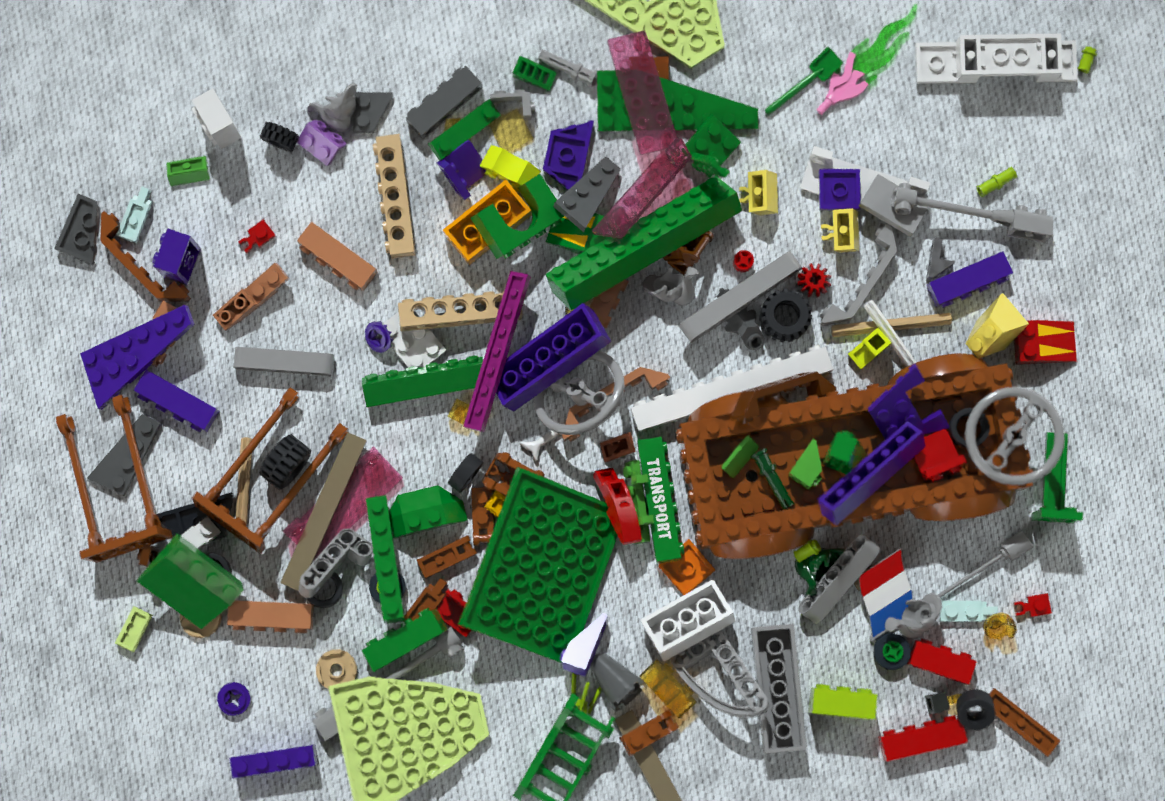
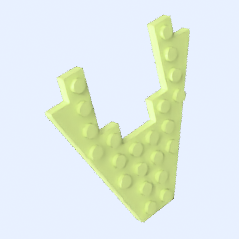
M584 0L690 69L725 47L716 0H650L648 2L646 0Z

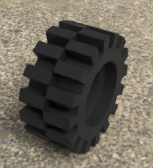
M265 122L259 138L274 147L293 152L299 136L282 125L279 126L276 123Z

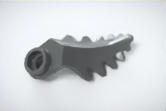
M720 288L717 298L728 292L729 289ZM746 307L725 321L728 322L725 330L739 334L748 349L759 350L764 344L763 334L755 323V310L747 311Z

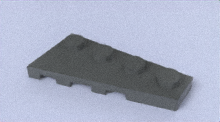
M605 156L554 203L553 207L584 232L621 168Z

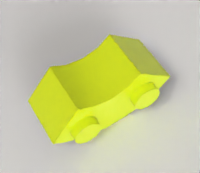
M493 145L490 146L480 164V167L486 170L485 174L493 179L497 177L503 181L507 180L513 189L520 192L518 187L541 172L529 161L516 157L505 149Z

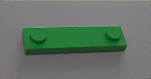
M488 99L429 142L428 145L438 160H442L501 115L492 101Z

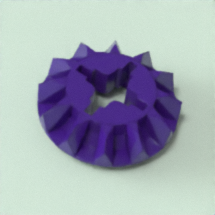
M373 321L365 329L366 342L375 352H386L392 347L391 342L394 340L390 337L392 332L388 331L387 325H383L381 321ZM381 334L382 338H376V336Z
M237 682L225 684L217 696L219 708L225 714L231 716L242 714L249 707L251 700L249 690L243 684ZM229 691H231V693H233L234 695L242 694L240 698L237 699L239 706H237L234 702L227 704V702L231 699V694Z

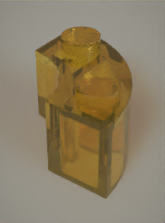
M656 659L639 677L644 680L646 685L667 708L680 719L697 703L692 697L694 692L687 684L682 686L672 675L674 670L666 662L662 665Z

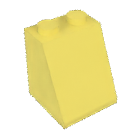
M1002 293L977 319L965 344L979 359L1005 350L1029 323Z

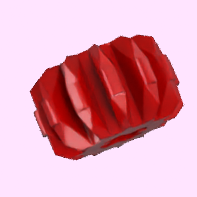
M810 263L809 270L803 267L801 269L803 274L799 273L797 278L801 279V281L797 282V286H804L801 289V293L808 290V297H811L814 292L816 298H818L820 292L823 294L827 293L825 287L829 288L831 286V283L827 281L831 279V275H824L828 271L827 268H824L822 271L819 270L821 264H817L816 269H814L813 264ZM812 276H815V279H819L815 285L813 282H810Z

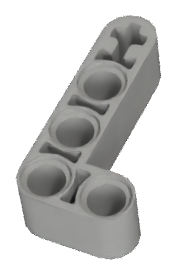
M342 529L301 576L299 583V593L305 598L315 596L347 558L357 565H367L372 557V544L355 531ZM342 540H349L350 543H344ZM360 551H364V552H366L367 554H366V555H362V554H360L359 552H360ZM330 554H336L338 557L333 558ZM317 569H324L325 572H319Z

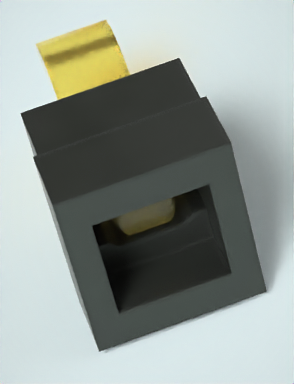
M946 692L925 695L928 713L935 714L950 710L949 704L957 703L962 693L947 696Z

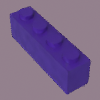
M1004 251L929 282L927 289L936 308L942 306L944 309L953 305V301L961 298V301L972 297V292L979 290L982 293L989 290L991 284L997 282L998 285L1009 281L1013 271Z
M145 370L134 389L138 393L137 398L146 403L151 400L156 403L155 408L164 413L167 410L174 413L173 418L182 423L184 420L192 423L190 427L200 433L202 430L209 431L220 412L213 406L148 370Z
M316 744L230 757L232 779L318 765Z

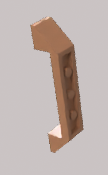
M639 367L624 376V388L630 384L632 387L642 382L641 378L644 377L651 390L657 388L659 391L668 385L667 381L670 380V376L666 373ZM613 382L600 391L606 393L607 396H611L615 383ZM587 403L583 406L574 405L570 407L566 425L579 424L575 416L578 415L581 418L590 412L589 408L593 407V405ZM580 434L562 435L564 442L568 439L572 442L580 437Z

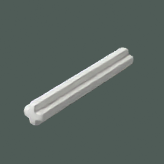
M868 301L864 305L865 310L877 327L892 342L891 346L903 364L908 367L916 363L874 301Z

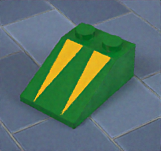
M595 213L583 232L564 216L561 218L562 223L554 228L550 227L545 243L581 254L589 247L595 246L605 238L612 236L616 220Z

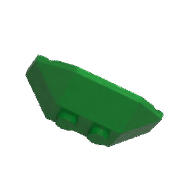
M439 485L400 494L396 497L389 510L393 539L468 521L463 500Z

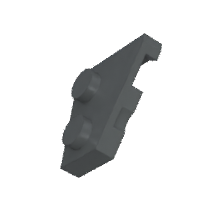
M356 92V108L353 119L354 133L375 132L390 100L393 98V92Z

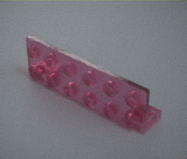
M646 31L608 39L607 44L640 155L664 149L667 152L674 151L679 146Z
M676 138L665 151L659 153L592 230L594 235L622 239L627 234L628 230L639 220L641 215L662 194L667 185L674 180L679 171L692 158L682 138Z
M374 446L359 459L360 463L354 469L314 561L342 529H350L367 513L366 498L386 495L403 479ZM314 506L301 518L297 517L283 530L284 534L296 545L300 540Z

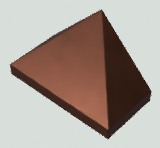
M631 432L600 443L604 462L636 452Z

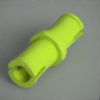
M1009 167L998 175L994 174L989 180L976 186L977 192L981 197H984L996 189L1000 190L1004 184L1016 179L1017 173L1012 167Z

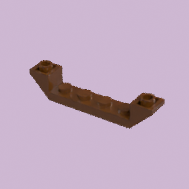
M817 371L799 373L742 391L731 414V420H740V423L753 421L752 417L760 415L758 401L765 400L767 395L768 397L781 395L780 391H794L796 386H799V388L806 387L808 396L818 395V398L826 397V393L837 390L832 383Z

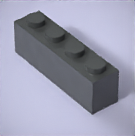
M467 66L462 69L458 68L452 74V78L449 81H443L433 95L428 94L418 108L414 107L407 113V123L424 140L483 88L482 82Z

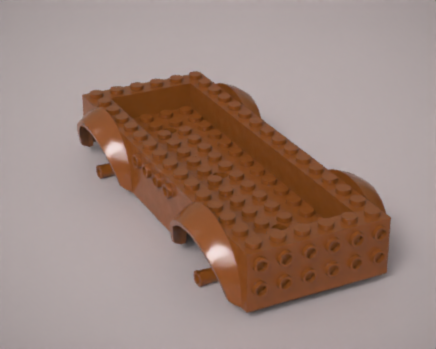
M972 354L940 355L914 363L925 381L906 391V394L921 420L941 410L949 424L953 415L960 410L974 408L988 394L999 389L1012 387L1013 373L1011 368H1008L1007 363L989 367L982 358L978 359ZM910 366L896 373L886 386L879 387V384H872L866 386L867 389L859 390L858 387L846 390L847 393L843 394L833 391L826 393V397L818 398V395L805 397V401L788 403L781 395L768 397L767 395L765 400L758 401L760 415L752 417L753 421L747 423H740V420H731V414L741 392L725 395L697 408L689 416L688 421L680 423L679 428L676 429L677 443H681L682 447L679 452L681 463L685 464L686 468L683 472L685 484H689L690 488L687 492L689 505L693 504L694 509L691 513L693 525H697L698 530L695 533L696 543L701 546V550L709 548L714 556L721 558H755L790 551L812 540L816 528L831 526V528L844 526L843 523L852 522V524H856L870 518L878 520L885 518L884 516L886 515L900 516L908 511L915 518L927 521H951L984 516L1010 507L1015 501L1017 491L1025 490L1033 486V483L1008 485L994 481L978 469L972 461L967 448L954 444L958 455H964L966 463L962 467L963 470L951 474V472L943 474L944 477L935 482L931 480L924 482L913 457L838 525L833 524L821 514L818 499L846 476V474L822 465L831 441L838 431L841 433L842 431L852 433L855 439H858L867 455H870L885 441V438L871 416L868 407L886 390L889 391L897 383L896 380L909 371ZM1017 397L999 399L983 411L989 420L990 431L987 439L977 448L984 460H987L990 455L997 451L1003 442L1004 431L1010 426L1015 425L1022 416L1020 409L1016 407L1015 401H1017ZM969 416L963 417L957 424L958 434L965 440ZM979 421L976 425L975 439L981 433V425ZM1018 431L1013 433L1011 442L1018 439ZM935 432L923 434V436L925 437ZM746 436L751 437L759 446L755 453L765 448L768 449L767 454L772 463L776 464L777 469L775 471L795 503L794 505L782 510L765 476L759 474L760 469L755 460L751 458L735 478L730 477L722 470L721 466ZM814 439L817 441L822 471L819 475L822 479L816 487L811 486L808 490L788 475ZM1024 443L1015 447L1007 457V463L1001 469L1003 474L1019 476L1033 472L1028 464L1030 453L1028 449L1025 450ZM993 456L992 463L1000 467L1001 459ZM749 470H754L757 473L758 478L756 481L750 482L746 479V473Z

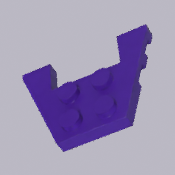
M916 364L911 365L909 371L904 376H900L896 380L897 383L889 391L886 390L868 407L885 440L907 421L920 429L923 434L949 428V424L941 410L921 420L907 396L906 391L925 381Z

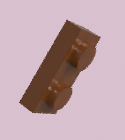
M143 544V548L139 549L137 560H140L139 565L148 567L158 556L159 548Z

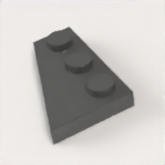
M77 194L54 248L61 253L93 265L98 203L96 200Z

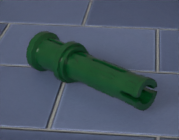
M765 448L752 455L751 459L755 460L760 469L759 474L765 476L782 510H785L795 503L775 471L777 469L776 464L772 463L767 454L768 449Z

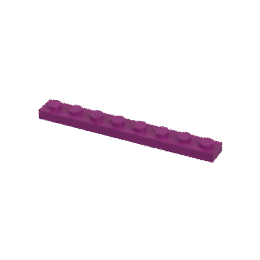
M510 271L463 425L467 429L485 432L531 280V276L528 274Z

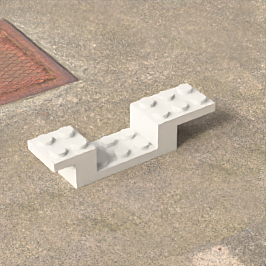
M1061 34L960 35L956 42L915 44L916 84L976 83L980 76H1036V82H1076L1078 80L1076 41H1061Z

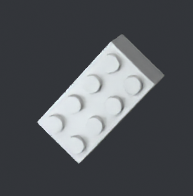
M711 580L641 619V622L664 662L731 625L736 620L714 580Z

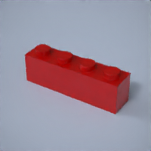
M955 715L943 717L944 721L936 723L935 720L923 722V726L917 728L913 724L904 726L903 731L896 733L895 729L883 731V736H878L883 759L888 762L968 743L964 726Z

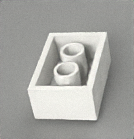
M213 88L192 100L194 104L192 110L214 146L218 144L220 149H223L242 138Z

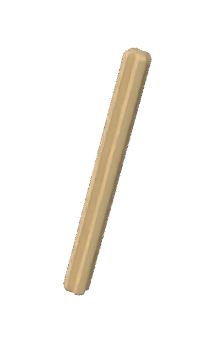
M950 313L887 319L893 330L897 331L952 324V316ZM874 321L831 326V334L833 337L869 334L878 327Z

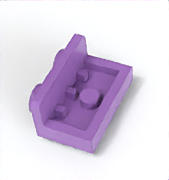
M313 120L306 124L297 143L328 166L332 163L338 151L345 147L346 143L339 134L331 132L326 128L325 123Z

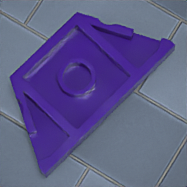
M593 120L579 125L574 124L564 129L551 130L543 171L567 190L583 177L594 125Z

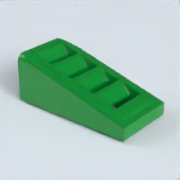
M519 56L512 72L513 78L549 92L557 75V72L522 56ZM523 65H525L526 68L524 70V73H521V68ZM530 68H533V73L531 77H529L528 73L530 71ZM538 71H541L539 80H535ZM548 74L549 77L546 84L542 83L545 75Z

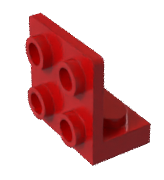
M448 589L437 610L447 625L466 638L472 629L458 625L466 602L463 600L464 596L455 589L453 591Z

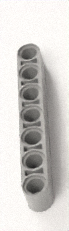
M791 251L785 253L685 319L679 325V328L691 343L698 340L797 274L802 269V266Z

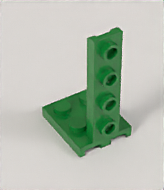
M710 115L681 148L680 152L692 162L691 165L698 172L702 171L708 178H711L712 175L726 178L730 171L720 166L740 145L741 141L714 115Z
M1046 432L1044 463L1048 460L1054 447L1055 436L1053 432ZM1064 433V448L1061 457L1054 468L1043 478L1042 507L1031 513V521L1068 524L1083 521V512H1077V508L1064 507L1068 434Z

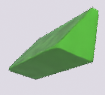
M206 156L166 163L167 178L170 186L210 180Z
M746 436L721 466L722 470L730 477L735 478L750 460L751 456L759 449V446L751 437Z

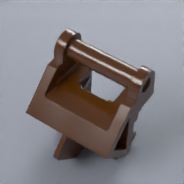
M707 231L663 258L670 266L685 275L688 267H693L694 264L698 263L701 253L707 244L712 242L714 235Z

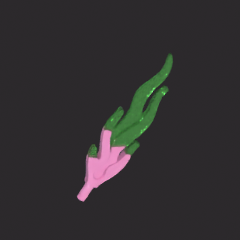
M917 4L913 5L906 17L883 27L876 41L865 52L858 55L859 51L867 45L869 38H866L851 50L846 60L843 75L840 77V67L831 76L826 100L816 109L820 115H823L831 105L834 106L836 103L859 96L871 82L876 80L877 75L874 74L856 85V82L861 77L884 67L891 61L899 44L904 38L909 36V32L900 34L886 50H884L885 44L894 33L910 24L915 16Z

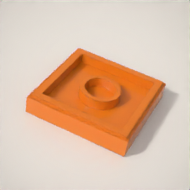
M690 539L683 544L684 555H681V560L664 562L658 565L683 596L694 590L716 571Z

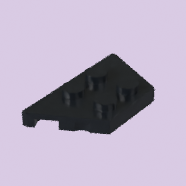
M231 492L220 495L214 504L218 507L223 505L231 513L234 494ZM194 503L156 514L163 525L171 530L173 536L177 533L182 535L189 528L196 526L208 517L221 531L220 535L212 541L226 537L227 530L196 508Z

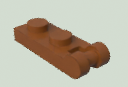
M486 487L471 488L473 545L489 543L494 530L493 514L484 508L492 496V490L490 491ZM479 529H487V534L480 535Z
M469 535L417 559L416 561L425 579L476 555V549L472 548L470 544L471 539ZM463 546L465 552L459 554L457 547Z
M670 710L619 737L629 756L679 728L677 723L673 722ZM664 721L667 728L662 729L659 722Z

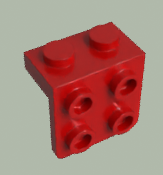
M946 429L924 437L926 447L914 456L924 482L929 480L935 482L944 477L943 474L948 472L954 474L963 470L962 467L966 463L964 455H958Z

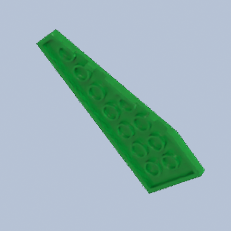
M597 70L598 131L698 130L710 115H714L727 129H758V108L639 70Z

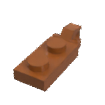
M440 578L435 586L430 583L428 587H425L405 614V620L412 618V620L419 617L418 613L426 608H429L430 611L437 608L445 596L442 590L447 585V582Z

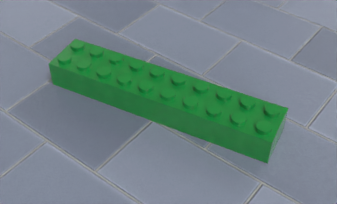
M719 177L709 178L699 186L674 198L666 205L657 208L647 216L624 227L621 231L605 238L595 246L589 247L586 251L546 273L545 275L552 293L572 311L582 303H586L742 212L738 194Z

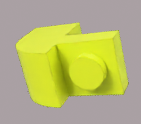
M878 327L849 352L848 355L862 369L891 345L892 342Z

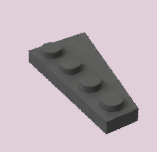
M141 414L132 425L141 463L162 424L144 414ZM126 434L122 436L87 477V479L122 496H125L136 475Z

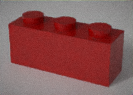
M923 638L920 641H914L907 665L965 685L970 684L977 662L972 659V655L960 652V655L952 652V648L941 645L940 648L932 646V641Z

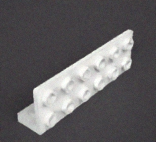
M814 146L800 186L801 190L819 195V169H860L861 202L877 174L898 186L900 183L911 184V189L916 190L917 197L924 198L928 191L930 182L910 177L908 181L833 158L832 151Z

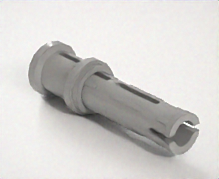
M544 49L539 54L538 61L571 75L573 80H580L588 84L590 88L593 86L597 78L596 70H589L583 67L581 63L574 64ZM551 59L554 60V61H557V62H559V63H561V64H563V65H565V66H562V65H560V64H558V63H555V62L551 61Z

